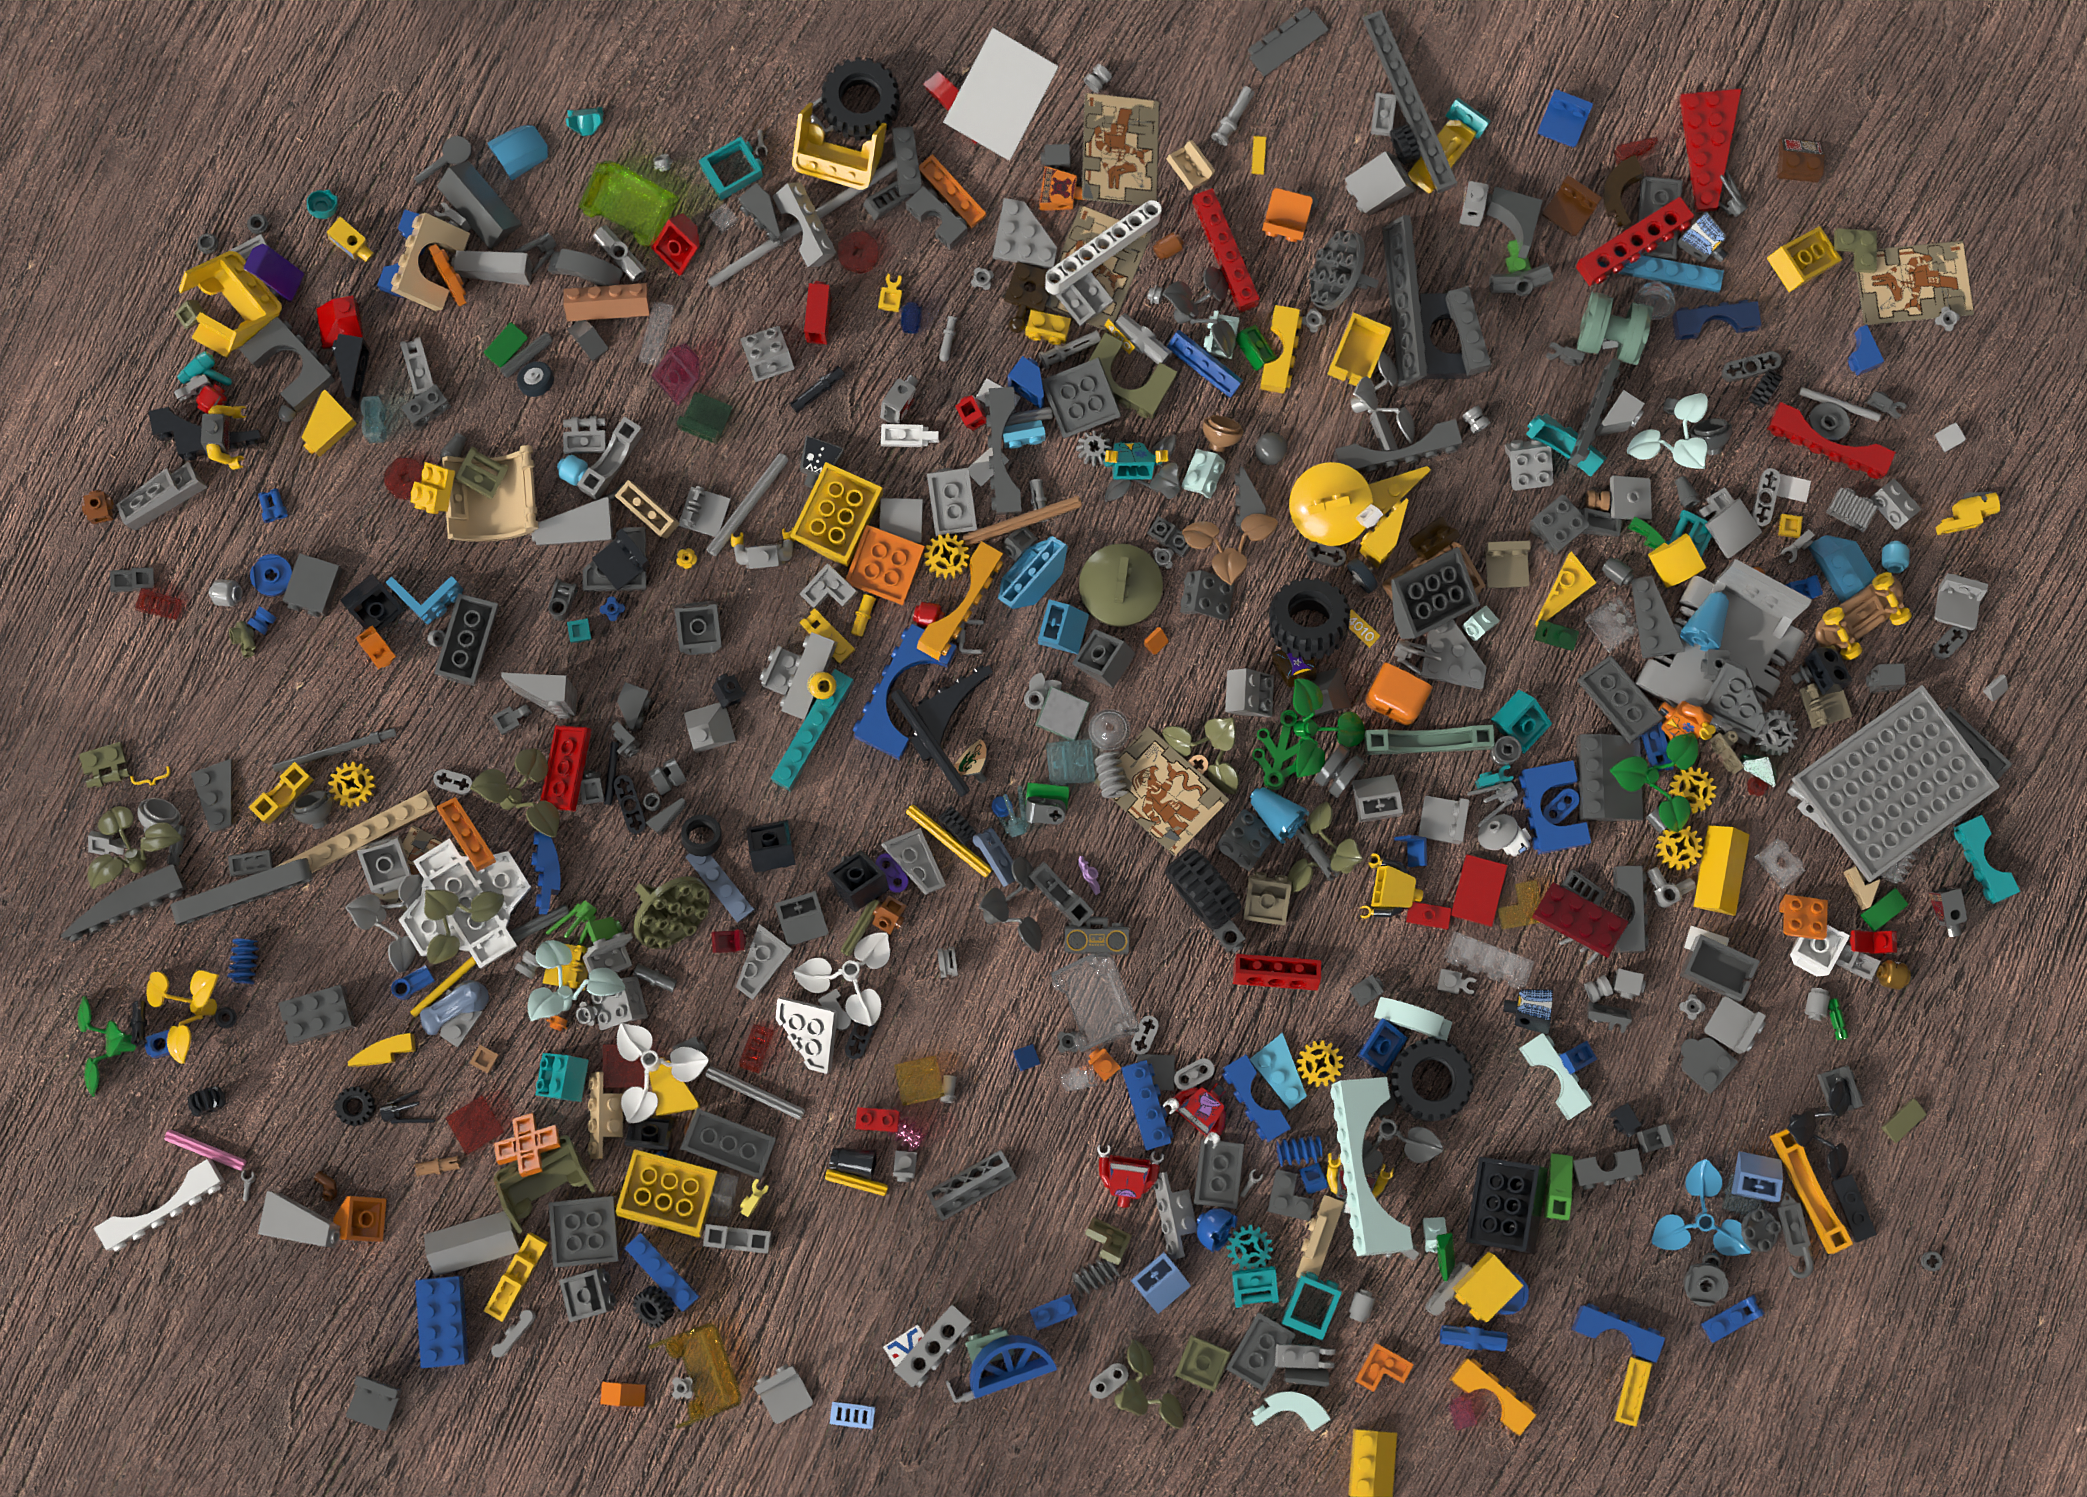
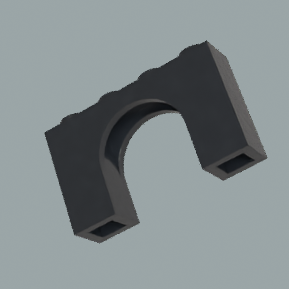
M1447 293L1420 294L1419 296L1421 323L1423 324V342L1425 344V361L1427 364V376L1422 379H1470L1471 375L1467 376L1462 353L1442 352L1433 345L1430 339V328L1436 322L1452 319L1445 299Z

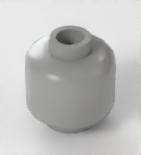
M217 579L209 589V596L217 606L233 607L242 599V588L235 580Z

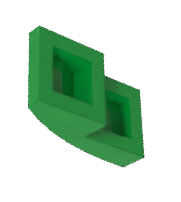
M1635 516L1631 520L1628 529L1646 537L1643 545L1655 550L1663 543H1666L1662 536L1646 522Z
M1894 888L1864 911L1861 917L1874 932L1909 904L1898 890Z

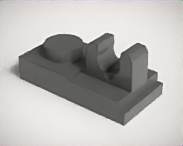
M1588 1002V1019L1597 1023L1607 1022L1608 1028L1611 1031L1615 1024H1620V1032L1624 1033L1626 1027L1632 1021L1631 1010Z

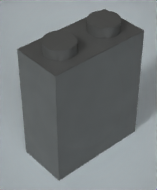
M299 553L283 597V601L288 605L287 608L298 612L300 609L308 611V615L317 618L320 615L327 617L343 569L339 565Z

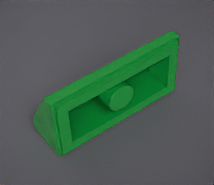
M510 322L484 351V354L501 368L527 341L528 337Z
M1256 324L1241 330L1237 334L1236 342L1255 371L1262 369L1264 364L1271 363L1277 359Z
M1028 783L1026 799L1032 796L1058 799L1065 803L1067 810L1070 787Z
M1452 1233L1440 1234L1436 1237L1439 1270L1444 1282L1449 1280L1455 1267Z

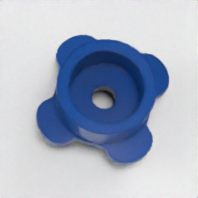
M613 596L609 597L606 604L600 607V612L606 614L610 621H616L621 612L625 611V606L619 604Z

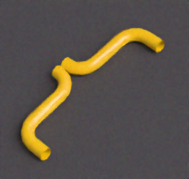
M166 767L167 773L165 775L155 777L152 782L150 780L136 782L133 776H130L135 785L149 783L150 786L156 785L158 779L166 778L170 775V767Z

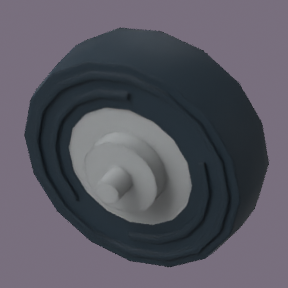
M541 361L529 363L518 373L517 385L523 394L529 397H538L545 394L554 383L553 371L546 363Z
M1354 558L1347 564L1348 571L1354 579L1352 581L1353 585L1357 583L1367 593L1373 592L1378 587V583L1371 572L1374 570L1372 567L1368 568L1358 558Z

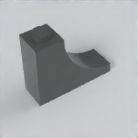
M1495 187L1493 194L1488 193L1485 206H1489L1486 215L1498 219L1512 231L1518 243V257L1526 259L1543 200Z

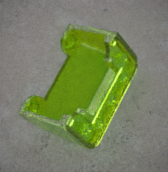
M607 160L597 163L578 208L584 210L583 213L589 217L594 218L601 215L635 233L636 242L647 247L655 242L677 205L679 197L628 168Z

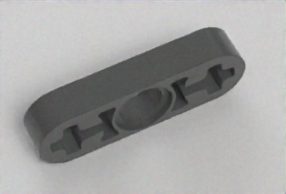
M1770 351L1731 361L1722 368L1721 375L1727 382H1735L1762 375L1769 368L1773 371L1777 370L1781 365V357L1778 353ZM1769 357L1771 358V360H1775V361H1776V362L1773 364V366L1771 365V363H1768V364H1764L1763 367H1762V364H1761V363L1766 362V361L1769 359ZM1754 362L1757 370L1755 372L1748 371L1746 363ZM1739 364H1741V371H1737L1734 376L1727 374L1729 367L1732 370H1737L1740 368Z

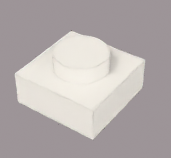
M1370 504L1356 519L1361 525L1369 528L1379 521L1383 513L1377 507Z

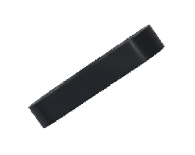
M620 775L614 781V789L627 829L634 835H640L646 830L647 824L631 778L626 775ZM624 780L626 783L629 782L630 785H627V791L629 794L633 792V795H626L621 799V795H625V793L618 786ZM629 799H633L636 802V807L632 811H628L624 807L625 802ZM640 813V815H635L638 822H642L639 830H636L634 827L631 828L634 821L632 817L628 818L627 815Z
M855 1022L845 1047V1053L850 1059L858 1060L864 1055L876 1023L873 1026H868L869 1033L866 1036H860L857 1033V1027L861 1023ZM853 1036H856L858 1039L866 1041L864 1044L859 1043L858 1049L861 1050L860 1054L856 1053L852 1056L849 1047L855 1046L856 1040L852 1039Z

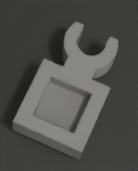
M205 374L202 376L197 375L186 384V387L177 389L174 393L177 399L183 402L192 395L197 396L205 385L212 387L213 385Z
M1440 969L1437 990L1458 995L1459 989H1462L1466 994H1473L1474 990H1469L1467 983H1476V979L1467 978L1463 980L1461 979L1462 973Z

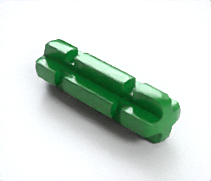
M1830 999L1828 1009L1831 1010L1829 1014L1833 1028L1836 1029V1039H1847L1849 1035L1847 1029L1844 1028L1846 1024L1842 1010L1839 1009V999Z

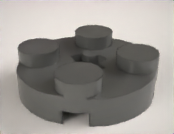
M1693 1264L1684 1277L1683 1285L1687 1296L1693 1303L1699 1306H1712L1720 1299L1722 1300L1727 1294V1278L1723 1269L1715 1264ZM1708 1280L1712 1284L1703 1289L1701 1282Z

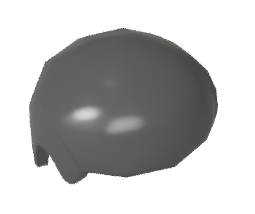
M1277 432L1263 434L1255 444V456L1259 462L1265 465L1278 464L1287 453V442Z

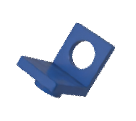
M1414 835L1394 837L1395 841L1407 842L1408 867L1427 866L1426 837Z

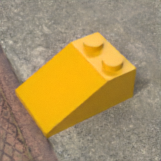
M1820 226L1783 245L1767 257L1789 292L1842 261Z

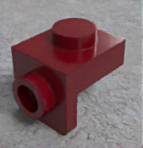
M743 929L711 932L713 954L737 953L744 950L746 937L743 934Z

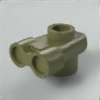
M245 621L237 622L235 627L229 628L230 640L233 645L240 643L243 657L250 658L254 656V649L256 648L253 640V629L251 626L247 627Z

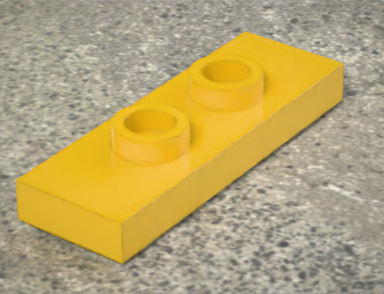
M1630 1357L1614 1421L1637 1427L1652 1367L1651 1362Z

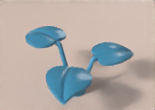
M1708 1159L1699 1161L1688 1172L1685 1185L1690 1195H1700L1702 1212L1696 1216L1695 1223L1684 1225L1683 1219L1678 1215L1668 1214L1663 1216L1656 1224L1651 1240L1652 1244L1666 1250L1681 1249L1691 1240V1235L1686 1229L1698 1227L1702 1231H1710L1711 1229L1718 1231L1713 1237V1244L1716 1250L1723 1255L1735 1256L1751 1253V1249L1745 1244L1741 1235L1742 1224L1740 1222L1727 1219L1723 1221L1720 1228L1714 1225L1713 1217L1707 1213L1704 1195L1713 1197L1718 1194L1722 1187V1178Z

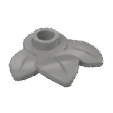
M1042 673L1034 675L1029 682V690L1024 696L1025 705L1033 710L1042 709L1050 687L1052 686L1060 690L1062 683L1057 680L1045 681ZM1036 695L1038 697V701L1036 703H1032L1031 696Z

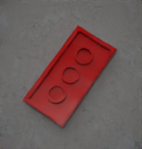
M555 725L548 759V772L544 779L540 801L552 803L557 810L576 812L592 729Z

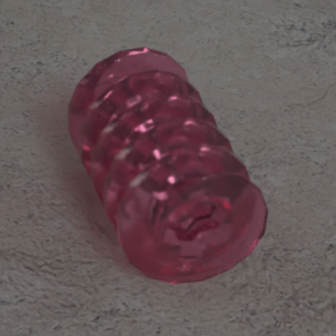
M900 1111L898 1132H888V1136L891 1137L896 1133L895 1141L898 1142L903 1139L902 1146L905 1147L910 1144L908 1151L912 1152L920 1146L929 1132L922 1135L923 1127L915 1130L916 1122L908 1124L909 1117L901 1119L902 1112Z

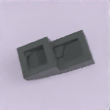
M153 568L110 570L111 593L154 589Z

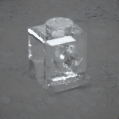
M1093 1065L1069 1069L1070 1073L1061 1076V1082L1066 1091H1077L1097 1086Z

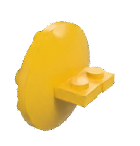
M1337 462L1321 463L1309 468L1297 479L1290 495V514L1296 528L1304 537L1312 542H1318L1327 546H1338L1352 541L1365 530L1366 527L1361 525L1356 517L1370 504L1373 505V496L1365 478L1354 468Z

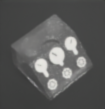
M1620 596L1606 602L1585 618L1587 624L1609 653L1639 633L1636 618Z

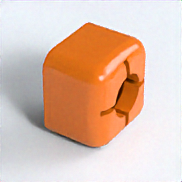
M1384 662L1367 693L1366 703L1368 707L1384 716L1387 715L1388 718L1402 725H1410L1419 716L1433 687L1413 674Z

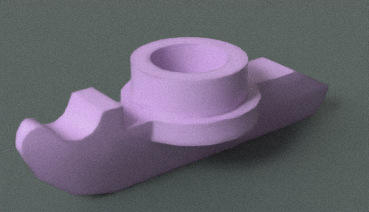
M1080 856L1078 859L1080 870L1094 894L1098 895L1100 893V886L1096 880L1098 871L1094 867H1088V861H1085L1084 857Z

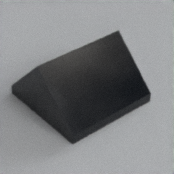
M651 1115L644 1121L630 1123L625 1146L671 1151L675 1118Z

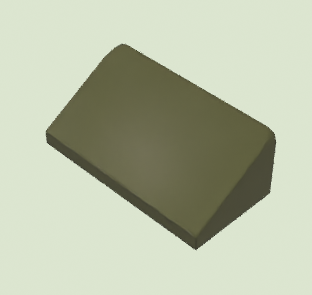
M1912 1098L1881 1129L1897 1143L1927 1114L1918 1101Z

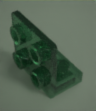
M694 392L684 417L679 416L676 424L679 430L717 445L733 408L731 405Z

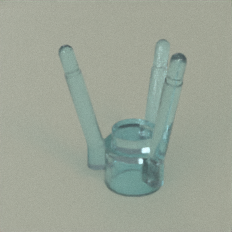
M1021 785L1017 787L1021 820L1020 817H1015L1007 794H1004L1003 797L1011 820L1008 821L1009 825H1007L1003 817L996 816L1004 827L1006 834H1010L1011 838L1027 833L1026 827H1029L1025 820Z

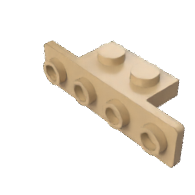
M603 1072L591 1073L588 1081V1086L591 1090L588 1102L590 1110V1121L588 1123L590 1142L588 1144L590 1159L603 1158V1137H623V1109L621 1105L623 1094L603 1093Z
M1326 1195L1323 1196L1316 1219L1312 1217L1308 1230L1311 1231L1309 1239L1305 1238L1301 1250L1304 1253L1296 1277L1299 1278L1301 1272L1306 1274L1307 1271L1319 1276L1343 1208V1201Z

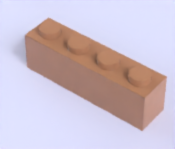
M647 283L564 289L563 304L567 321L650 316Z

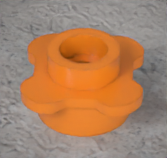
M555 1015L550 1020H546L550 1022L549 1027L561 1032L562 1028L568 1029L566 1027L568 1020Z

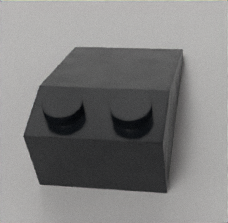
M338 334L337 340L333 342L332 350L346 398L354 408H358L371 349L361 337Z

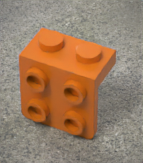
M1274 188L1262 230L1266 231V235L1278 237L1279 234L1286 236L1288 241L1297 242L1302 240L1313 201L1312 197Z
M1785 894L1779 904V912L1784 913L1783 933L1788 936L1824 940L1827 936L1828 900Z

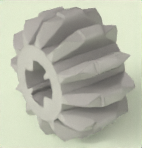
M1095 430L1092 432L1091 437L1087 432L1084 433L1085 439L1079 438L1078 442L1081 445L1076 446V450L1080 452L1078 458H1085L1084 464L1092 461L1093 467L1096 466V461L1101 465L1104 464L1103 458H1105L1106 450H1112V447L1108 445L1110 439L1106 438L1103 440L1104 433L1096 436ZM1093 445L1098 446V449H1097L1098 451H1096V450H1095V452L1090 451V449H1091L1090 446H1092V448H1093Z

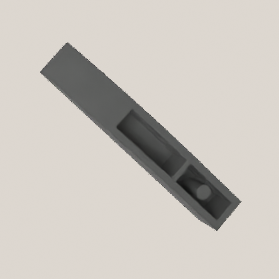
M171 864L114 891L79 917L61 935L62 938L67 941L71 940V942L81 940L84 934L89 932L91 934L103 930V926L109 923L111 925L118 924L123 921L125 916H136L143 912L142 909L150 906L153 908L163 904L162 900L169 897L170 899H175L182 896V892L188 889L179 867Z

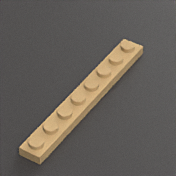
M425 790L276 867L298 859L307 858L313 873L357 851L360 847L372 843L437 809L428 791Z

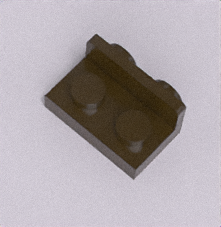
M1439 516L1409 538L1408 541L1417 556L1428 561L1458 539L1460 534L1457 529L1449 527L1444 518Z

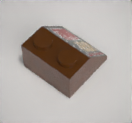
M1780 138L1777 178L1818 183L1823 176L1825 154L1822 143Z

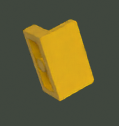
M200 312L196 318L200 324L192 338L228 358L231 352L227 350L233 330Z

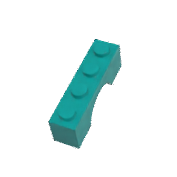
M1983 815L1954 828L1955 838L1958 843L1962 844L1965 850L1964 856L1969 863L1971 862L1974 868V876L1978 882H1981L1984 888L1983 894L1991 904L2021 892L2011 872L1995 870L1988 864L1985 858L1984 846L1992 833Z

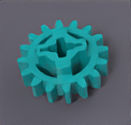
M1252 1225L1248 1226V1230L1241 1226L1240 1233L1234 1230L1233 1234L1235 1237H1229L1228 1241L1231 1242V1245L1226 1246V1249L1231 1250L1227 1257L1234 1258L1231 1264H1240L1238 1270H1242L1244 1266L1246 1269H1251V1267L1259 1268V1264L1265 1267L1266 1263L1264 1260H1271L1268 1252L1273 1251V1248L1268 1247L1272 1240L1265 1239L1268 1233H1259L1260 1227H1257L1254 1231ZM1251 1234L1250 1238L1246 1241L1239 1239L1242 1235ZM1259 1238L1263 1243L1264 1251L1259 1249L1257 1243ZM1250 1243H1252V1248H1254L1255 1251L1259 1253L1250 1252L1249 1254H1246L1247 1250L1242 1245H1249ZM1235 1246L1240 1248L1242 1254L1240 1259L1236 1255ZM1256 1256L1260 1258L1254 1263H1248L1251 1257Z

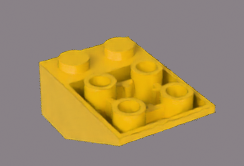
M1407 498L1402 503L1398 501L1391 508L1389 516L1386 517L1384 515L1378 521L1377 526L1374 528L1375 531L1372 532L1370 530L1362 538L1360 543L1362 547L1359 552L1377 569L1392 554L1397 544L1408 504Z

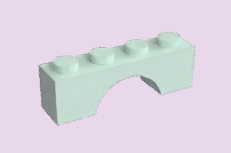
M1541 1033L1520 1047L1519 1050L1530 1066L1543 1065L1551 1068L1557 1074L1561 1084V1091L1556 1104L1566 1119L1569 1120L1592 1105L1589 1101L1591 1096L1585 1089L1580 1088L1577 1083L1579 1079L1575 1073L1569 1075L1559 1056L1561 1053L1557 1054L1553 1048L1555 1044L1548 1035L1545 1036Z

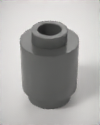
M1610 557L1602 568L1605 576L1621 587L1624 584L1629 585L1634 578L1632 574L1634 570L1618 558Z

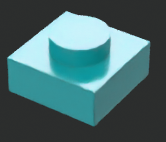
M588 618L567 622L571 644L592 640Z

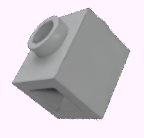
M1623 969L1615 970L1612 983L1613 992L1620 993V997L1626 999H1633V997L1639 996L1645 989L1646 981L1643 980L1644 974Z

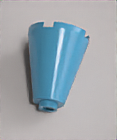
M1718 591L1710 593L1681 629L1680 637L1691 646L1694 643L1700 645V650L1707 652L1708 649L1719 650L1729 606L1727 596Z
M1265 787L1255 789L1250 796L1251 805L1280 843H1286L1283 840L1286 837L1289 839L1294 837L1298 828L1300 830V827L1306 822L1303 819L1305 814L1309 816V811L1306 808Z

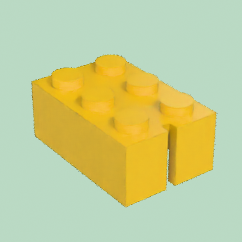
M1353 312L1327 375L1344 382L1348 378L1350 379L1349 384L1357 386L1359 381L1365 376L1371 379L1391 328Z

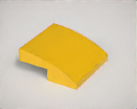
M1686 533L1671 544L1663 543L1648 554L1666 588L1679 584L1706 569L1694 543Z

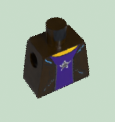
M1282 649L1272 652L1273 665L1290 688L1295 686L1294 679H1306L1309 681L1316 679L1313 657H1311V660H1305V657L1301 656L1296 658L1292 656V653L1286 654Z

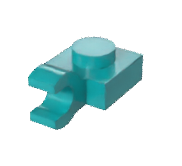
M1510 765L1503 766L1496 774H1492L1491 771L1480 774V778L1475 781L1477 789L1493 786L1501 782H1510L1514 777L1504 776V771L1510 769Z

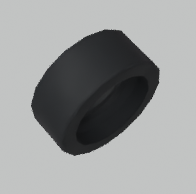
M699 814L692 816L682 826L681 838L683 846L688 853L694 856L704 857L713 854L718 850L722 842L720 824L709 815ZM705 827L714 832V838L708 843L697 844L690 840V832L696 828Z

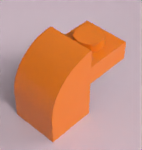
M373 625L356 637L358 643L378 669L390 665L396 657Z

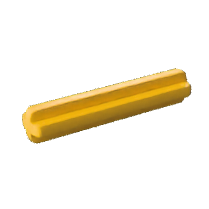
M828 1169L825 1175V1179L882 1196H885L888 1190L886 1184L833 1169Z

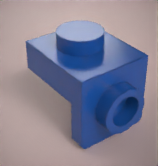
M1817 575L1785 585L1810 599L1823 594Z

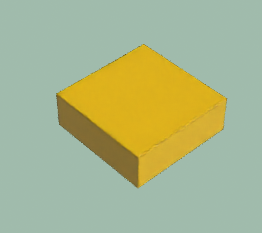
M1781 514L1778 535L1799 538L1801 536L1803 517Z

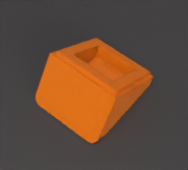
M1157 627L1144 640V646L1153 655H1156L1168 643V638L1160 627Z

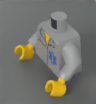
M785 528L782 529L783 543L749 547L743 546V533L740 532V537H734L732 533L731 546L734 547L737 563L746 565L748 569L786 564L785 561L790 560L792 557L793 542L795 540L790 535L794 528L790 532H786Z

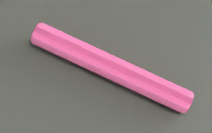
M168 1130L165 1135L166 1141L239 1171L245 1168L246 1160L173 1130Z

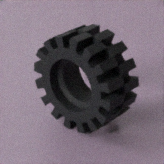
M1405 124L1390 131V139L1393 143L1392 146L1395 149V154H1397V158L1403 165L1420 159L1419 145L1408 125Z
M1769 368L1748 400L1763 408L1780 384L1783 376Z
M949 806L938 817L948 831L964 845L976 834L973 827L952 806Z
M349 1087L337 1095L338 1099H335L336 1107H334V1110L337 1112L336 1116L340 1118L341 1122L351 1126H361L365 1122H369L370 1117L374 1116L375 1113L373 1111L376 1110V1106H374L375 1099L372 1098V1094L366 1089ZM353 1098H359L363 1103L362 1111L356 1115L350 1114L347 1110V1104Z
M656 1285L648 1286L633 1300V1307H636L634 1310L635 1314L639 1313V1320L642 1318V1323L645 1325L648 1323V1327L651 1328L653 1326L654 1328L662 1326L675 1312V1309H673L674 1303H670L672 1300L671 1296L667 1297L668 1293L666 1291L662 1292L663 1288H657Z

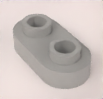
M1202 1058L1180 1069L1174 1076L1175 1086L1180 1090H1186L1208 1080L1214 1073L1213 1063L1208 1059ZM1200 1066H1205L1207 1068V1072L1205 1074H1202L1199 1071ZM1187 1076L1188 1083L1183 1084L1180 1078Z
M1120 1363L1110 1365L1090 1382V1393L1098 1399L1107 1397L1128 1379L1127 1368ZM1116 1370H1120L1122 1376L1118 1379L1113 1376ZM1099 1383L1105 1387L1102 1392L1096 1390V1386Z

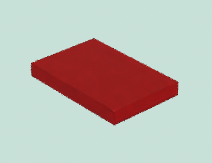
M1466 854L1450 916L1492 927L1507 865Z

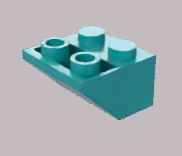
M543 1053L535 1095L581 1102L589 1060L568 1055Z

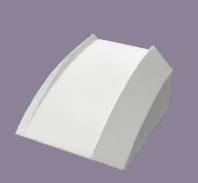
M1827 925V936L1824 940L1798 937L1790 954L1794 965L1815 976L1829 975L1850 935Z

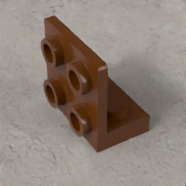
M1567 175L1560 189L1543 211L1542 216L1576 237L1599 205L1602 197Z

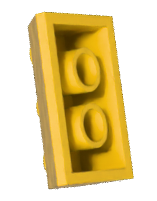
M1353 1429L1349 1496H1393L1397 1433Z

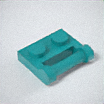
M1682 510L1679 515L1680 520L1670 540L1666 541V543L1669 545L1678 539L1687 522H1692L1694 524L1688 535L1700 557H1702L1712 537L1705 526L1708 521L1686 510Z
M1275 1266L1232 1271L1235 1308H1240L1246 1304L1269 1301L1279 1303ZM1270 1290V1293L1241 1296L1244 1293Z

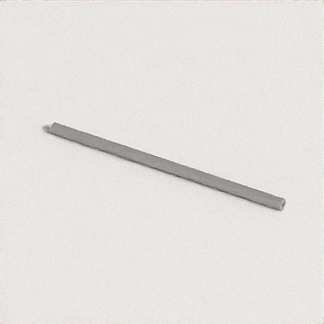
M896 158L875 171L873 179L867 188L897 169ZM849 187L815 209L819 219L865 189L859 190ZM799 220L781 232L784 242L802 231ZM769 239L707 279L708 283L712 288L716 287L780 244L777 241L773 243Z

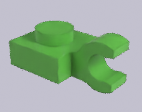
M1517 240L1509 241L1507 247L1511 257L1505 260L1509 274L1519 270L1524 272L1531 270L1528 257L1526 259L1518 257L1519 248Z

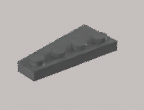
M1647 576L1633 579L1631 583L1643 659L1685 652L1653 577Z

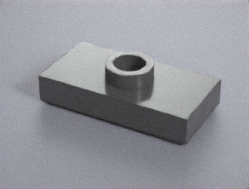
M272 850L228 856L230 877L253 875L274 868Z

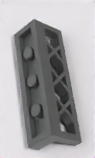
M999 1150L926 1191L941 1221H944L1015 1181L1017 1178L1003 1152ZM999 1159L1003 1161L1002 1164L991 1167L993 1162ZM977 1171H983L981 1176L973 1177ZM964 1182L961 1187L954 1188L956 1183ZM940 1192H945L943 1197L935 1201L933 1196Z

